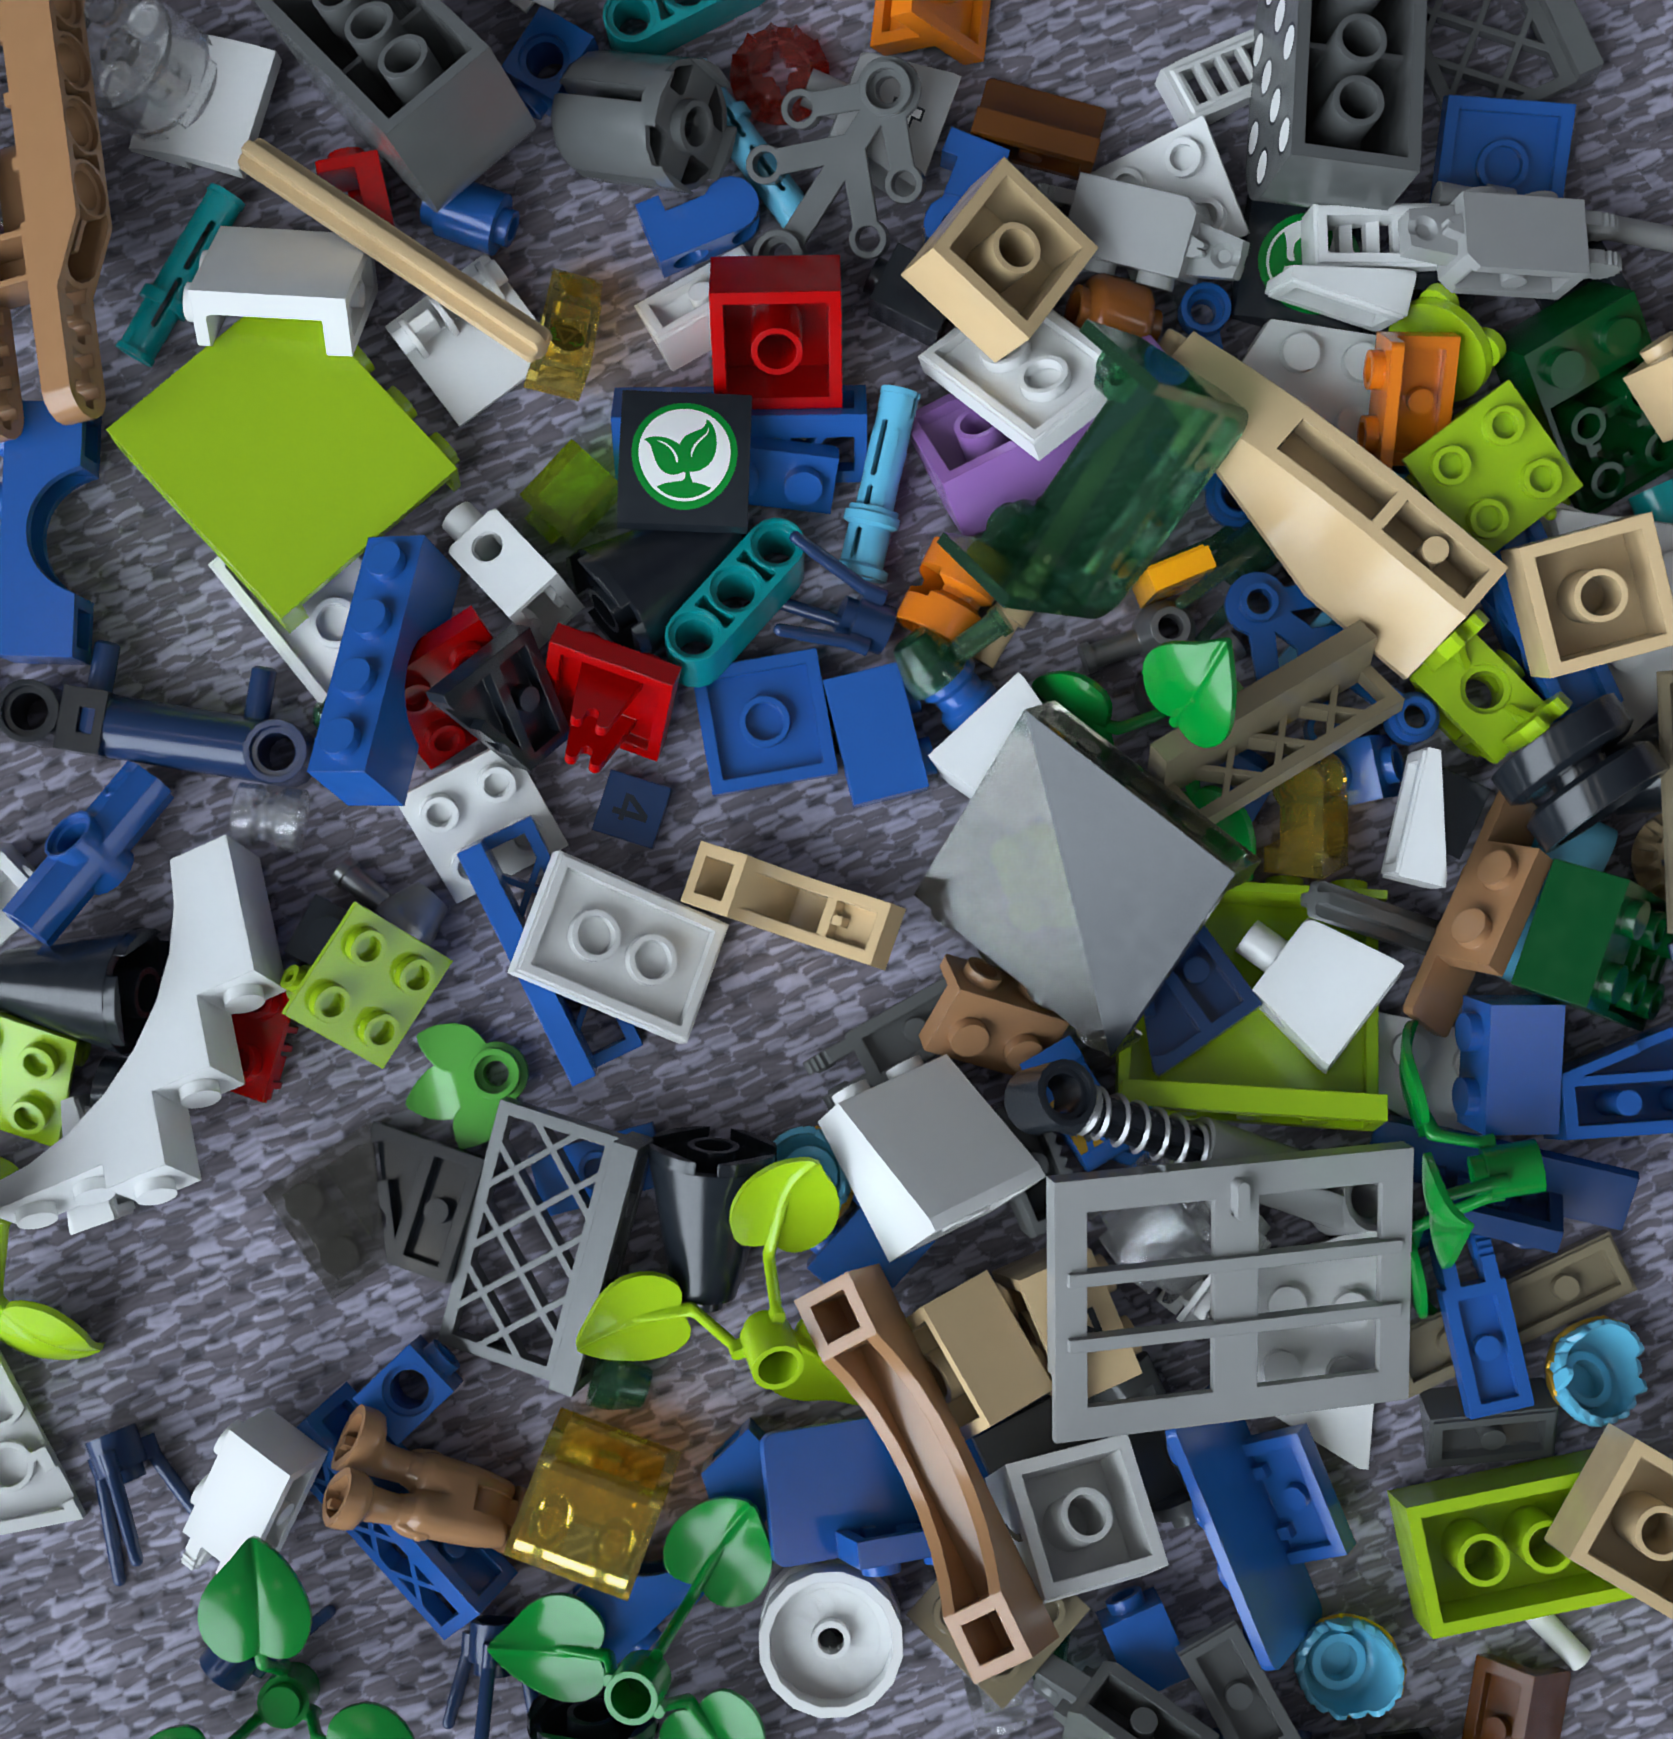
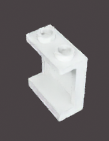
M220 226L210 248L203 250L201 253L199 269L193 281L185 284L183 291L184 316L188 322H194L199 346H213L227 315L322 321L327 355L353 357L378 293L375 260L334 232Z

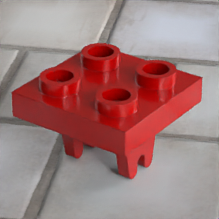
M472 605L421 637L416 643L408 662L405 680L407 715L412 732L419 745L418 754L431 770L478 740L429 701L426 694L430 688L494 638Z
M558 622L549 641L546 669L570 727L564 757L565 762L570 765L575 764L581 754L590 755L589 771L599 773L618 748L657 762L666 743L682 667L666 662L654 654L641 653L603 639L593 632L581 631Z

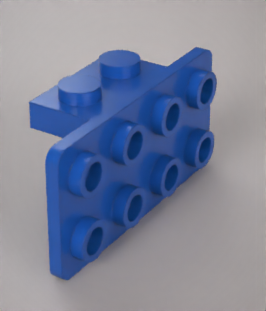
M1240 1420L1165 1430L1168 1454L1172 1462L1180 1470L1192 1500L1194 1517L1199 1526L1204 1529L1217 1560L1219 1578L1223 1586L1229 1590L1242 1621L1243 1635L1264 1671L1279 1670L1306 1638L1308 1631L1322 1617V1606L1304 1563L1348 1555L1356 1545L1307 1423L1251 1435L1246 1421Z
M867 1416L770 1431L763 1435L760 1440V1455L771 1558L776 1564L782 1567H792L839 1558L861 1570L862 1575L866 1577H883L901 1572V1563L923 1559L926 1565H933L931 1552L918 1513L904 1480L884 1442ZM969 1438L965 1442L986 1483L985 1478L989 1475L972 1439Z

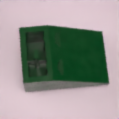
M1592 280L1501 334L1506 343V354L1494 366L1500 383L1502 384L1508 379L1511 381L1584 485L1568 497L1574 508L1586 513L1597 514L1673 469V439L1662 442L1622 379L1644 362L1639 352L1652 343L1634 290Z
M1554 858L1511 984L1531 993L1643 1032L1647 1019L1653 1020L1657 1016L1665 994V986L1660 981L1668 959H1671L1667 944L1673 942V934L1667 933L1666 901L1632 880Z

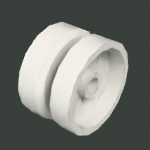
M836 1558L784 1567L772 1580L761 1608V1622L759 1626L760 1664L771 1688L793 1709L817 1718L849 1717L873 1706L893 1685L903 1658L900 1604L888 1577L863 1576L861 1570ZM827 1628H835L842 1634L836 1637L830 1630L821 1632Z

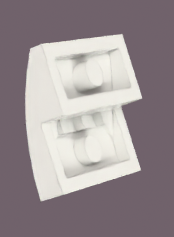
M165 31L130 142L129 149L131 152L191 169L192 164L245 179L246 173L240 169L238 159L242 154L241 147L247 140L254 141L259 136L282 63L277 51L213 35L184 31Z

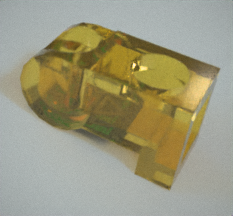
M556 268L552 269L539 323L551 332L552 340L548 346L547 353L542 359H537L532 363L529 362L524 388L575 401L580 400L591 369L602 307L600 299L603 281Z
M1331 753L1272 789L1273 796L1280 806V839L1264 847V872L1324 879L1348 866L1347 776L1341 760Z

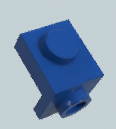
M1387 734L1356 738L1303 770L1301 774L1310 814L1398 797L1400 791L1399 782H1402L1405 766L1397 745H1391Z

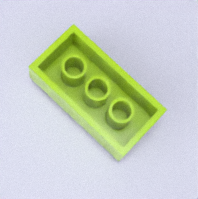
M1594 1448L1387 1490L1413 1617L1432 1639L1635 1598L1568 1559L1544 1540L1546 1533Z

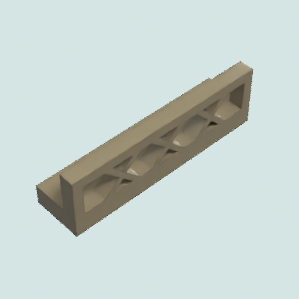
M1359 620L1237 692L1234 726L1227 739L1215 747L1202 748L1194 745L1183 735L1179 727L1150 744L1146 783L1191 833L1196 836L1402 711L1405 699L1371 666L1377 636ZM1356 683H1359L1377 701L1365 710L1336 706L1338 694ZM1298 718L1326 722L1325 734L1315 740L1285 737L1286 725ZM1334 723L1340 724L1334 728ZM1278 731L1277 736H1276V735H1271V734H1273L1274 732ZM1246 749L1275 753L1274 764L1262 772L1233 768L1234 756ZM1283 754L1289 755L1282 759ZM1226 762V767L1219 766ZM1194 780L1223 784L1221 797L1201 809H1198L1181 791V788ZM1230 785L1237 786L1230 791Z

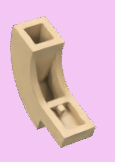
M704 841L700 842L680 900L683 903L884 971L886 970L906 911L905 908L831 885L752 856Z

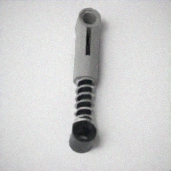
M1059 1059L1019 1071L1009 1080L1005 1089L1004 1105L1008 1117L1018 1129L1027 1134L1040 1135L1053 1131L1069 1136L1090 1134L1094 1141L1106 1137L1110 1140L1112 1147L1117 1148L1123 1143L1129 1145L1132 1154H1138L1142 1150L1148 1152L1152 1161H1157L1164 1157L1168 1159L1169 1164L1303 1151L1210 1117L1201 1116L1196 1120L1187 1122L1181 1114L1174 1113L1168 1116L1167 1112L1161 1107L1148 1109V1106L1141 1100L1129 1102L1121 1093L1109 1096L1104 1087L1094 1084L1093 1078L1087 1069L1074 1060ZM1047 1086L1051 1090L1054 1098L1053 1108L1049 1104L1046 1096ZM1378 1183L1259 1195V1204L1311 1221L1317 1230L1326 1235L1342 1236L1377 1231Z

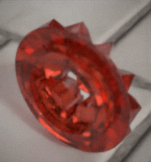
M770 22L764 30L755 34L747 33L742 45L736 53L732 54L730 83L736 101L745 102L751 110V117L770 125H788L781 114V104L786 95L781 96L780 87L776 86L773 77L762 76V73H767L771 70V60H774L773 52H779V57L783 58L786 68H796L798 70L788 74L786 95L794 89H805L813 68L830 75L829 62L821 49L818 39L813 40L803 33L797 24L787 28L777 27ZM799 98L792 108L793 116L797 122L802 121L812 113V110L800 106L802 98Z

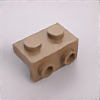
M946 954L939 966L947 982V987L918 1036L924 1051L941 1056L947 1054L952 1059L1014 1076L1017 1072L1022 1071L1019 1064L1059 1042L1069 1026L1070 1020L1057 996V990L1044 978L1034 974H1025L1022 977L1009 972L1006 973L987 960L978 957H971L966 960Z

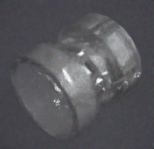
M240 782L233 797L231 807V838L243 846L254 847L265 840L266 842L273 843L278 850L300 852L306 840L310 816V796L308 791L288 787L281 792H272L270 794L263 784Z

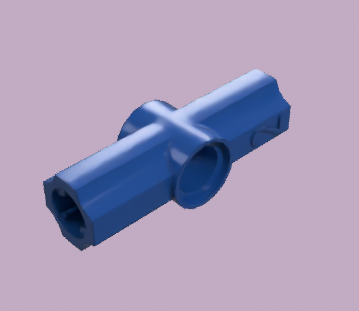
M127 761L86 811L72 813L54 827L45 843V853L48 856L2 911L11 921L38 941L49 947L52 946L93 895L108 893L126 878L134 862V854L131 852L132 848L174 799L171 794L172 791L139 764Z

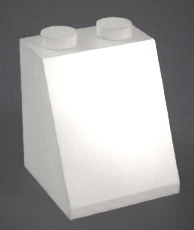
M947 1054L925 1064L920 1055L909 1058L886 1072L888 1081L872 1088L866 1079L847 1086L831 1097L835 1106L818 1121L889 1263L997 1210L1046 1177L1039 1163Z

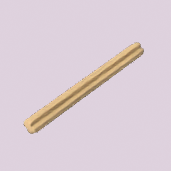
M264 139L247 140L241 147L242 154L238 159V165L243 172L526 362L532 363L545 356L552 340V334L548 328Z

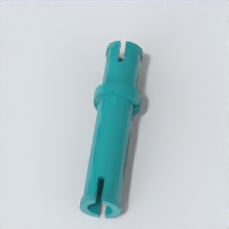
M210 183L208 185L205 196L196 208L184 231L180 234L153 284L145 283L139 295L143 298V301L121 340H118L115 345L119 350L148 367L154 365L157 354L177 321L185 322L186 320L183 312L185 284L193 281L199 269L201 253L203 250L210 248L220 226H232L239 213L244 210L246 204L240 198L217 184ZM209 225L210 230L186 270L184 265L205 228ZM177 281L178 285L168 300L154 327H152L151 321L168 295L173 283Z

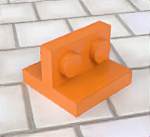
M875 0L870 47L880 54L888 56L936 46L962 65L984 62L991 0Z

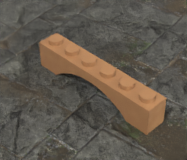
M880 1264L847 1271L794 1300L823 1364L839 1379L865 1412L884 1442L904 1480L918 1513L931 1552L939 1586L943 1619L974 1685L1036 1656L1060 1636Z

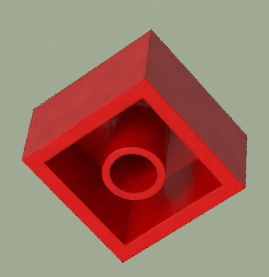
M840 254L711 257L709 308L714 394L752 395V410L842 408Z

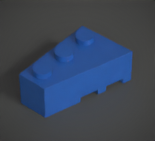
M1673 1019L1562 1065L1559 1134H1544V1139L1579 1140L1673 1133Z

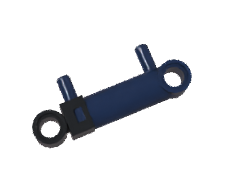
M98 640L94 644L87 688L64 684L63 690L34 679H19L8 684L0 693V730L13 740L39 748H56L74 754L131 761L277 785L283 788L300 786L308 782L312 777L307 772L315 738L305 729L281 719L269 720L277 672L273 668L254 666L251 669L244 715L114 694L113 689L121 647L117 643ZM44 699L48 707L47 718L39 728L32 730L27 721V713L35 701ZM290 738L295 746L293 762L287 768L276 771L270 763L269 753L271 748L278 740Z

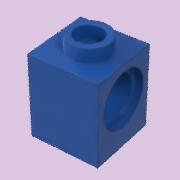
M541 5L502 64V68L531 116L541 120L545 114L550 117L555 94H568L563 84H560V78L568 65L587 52L599 50V47L593 35ZM551 64L563 65L555 76L547 79L537 78L539 72L544 67Z
M420 1334L352 1399L358 1405L363 1404L376 1408L386 1416L387 1436L398 1446L464 1381L456 1372L460 1368V1363L454 1354L440 1341L433 1339L428 1343ZM403 1370L418 1371L426 1378L429 1387L427 1398L417 1400L404 1394L399 1383L400 1374Z
M1131 1586L1119 1590L1106 1599V1608L1095 1612L1116 1662L1152 1688L1161 1691L1190 1678L1174 1649L1180 1642L1154 1586L1142 1591L1140 1586Z

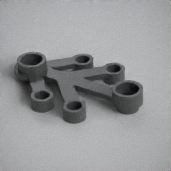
M881 56L872 60L863 68L857 83L816 92L799 88L790 91L784 97L781 104L782 117L789 126L798 130L806 131L813 129L820 123L823 116L854 111L859 112L843 135L781 148L763 144L756 146L750 151L746 160L747 172L752 180L763 185L778 184L785 178L786 174L823 167L784 229L770 230L761 235L754 245L753 256H774L776 248L782 244H787L792 249L793 255H808L805 247L806 243L844 184H846L853 225L849 233V245L852 251L857 256L865 259H876L886 253L890 246V233L887 227L879 222L867 154L868 147L881 127L891 169L885 178L887 195L897 203L910 205L918 202L923 197L927 185L923 172L915 167L907 120L916 110L922 93L919 75L910 63L896 56ZM895 78L901 87L900 95L896 101L884 103L880 97V87L885 80ZM807 97L812 104L811 116L803 122H797L792 113L793 105L799 98ZM765 153H772L777 161L776 171L769 177L761 176L757 167L760 157ZM903 172H911L916 179V188L907 197H901L895 188L896 179ZM872 226L878 231L880 242L875 250L867 252L861 247L859 238L865 228Z

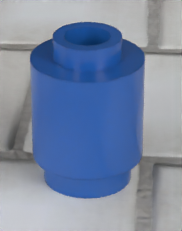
M475 181L438 213L434 212L423 201L420 209L421 223L431 227L435 236L490 256L495 255L501 246L508 248L512 244L520 219L519 211L513 209L511 194Z

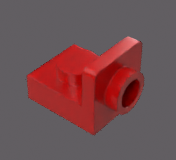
M345 147L332 151L328 154L327 159L315 161L314 164L319 177L342 192L348 191L349 197L395 227L377 149L364 151V149L359 147Z

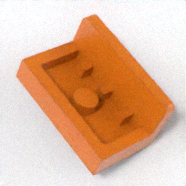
M1377 331L1375 350H1368L1366 353L1363 380L1365 388L1371 390L1369 414L1362 415L1359 419L1357 443L1391 470L1392 466H1405L1401 461L1404 457L1451 423L1461 336L1454 332Z

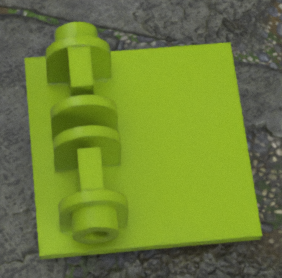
M1509 379L1401 460L1410 472L1404 480L1423 496L1426 494L1431 503L1492 554L1584 486Z
M354 901L313 965L305 964L299 967L293 964L283 973L280 984L282 988L286 989V995L290 1000L281 1013L383 1069L453 960Z
M0 1011V1130L50 1147L62 1138L61 1100L69 1098L75 1065L82 1067L86 1063L91 1051V1044Z

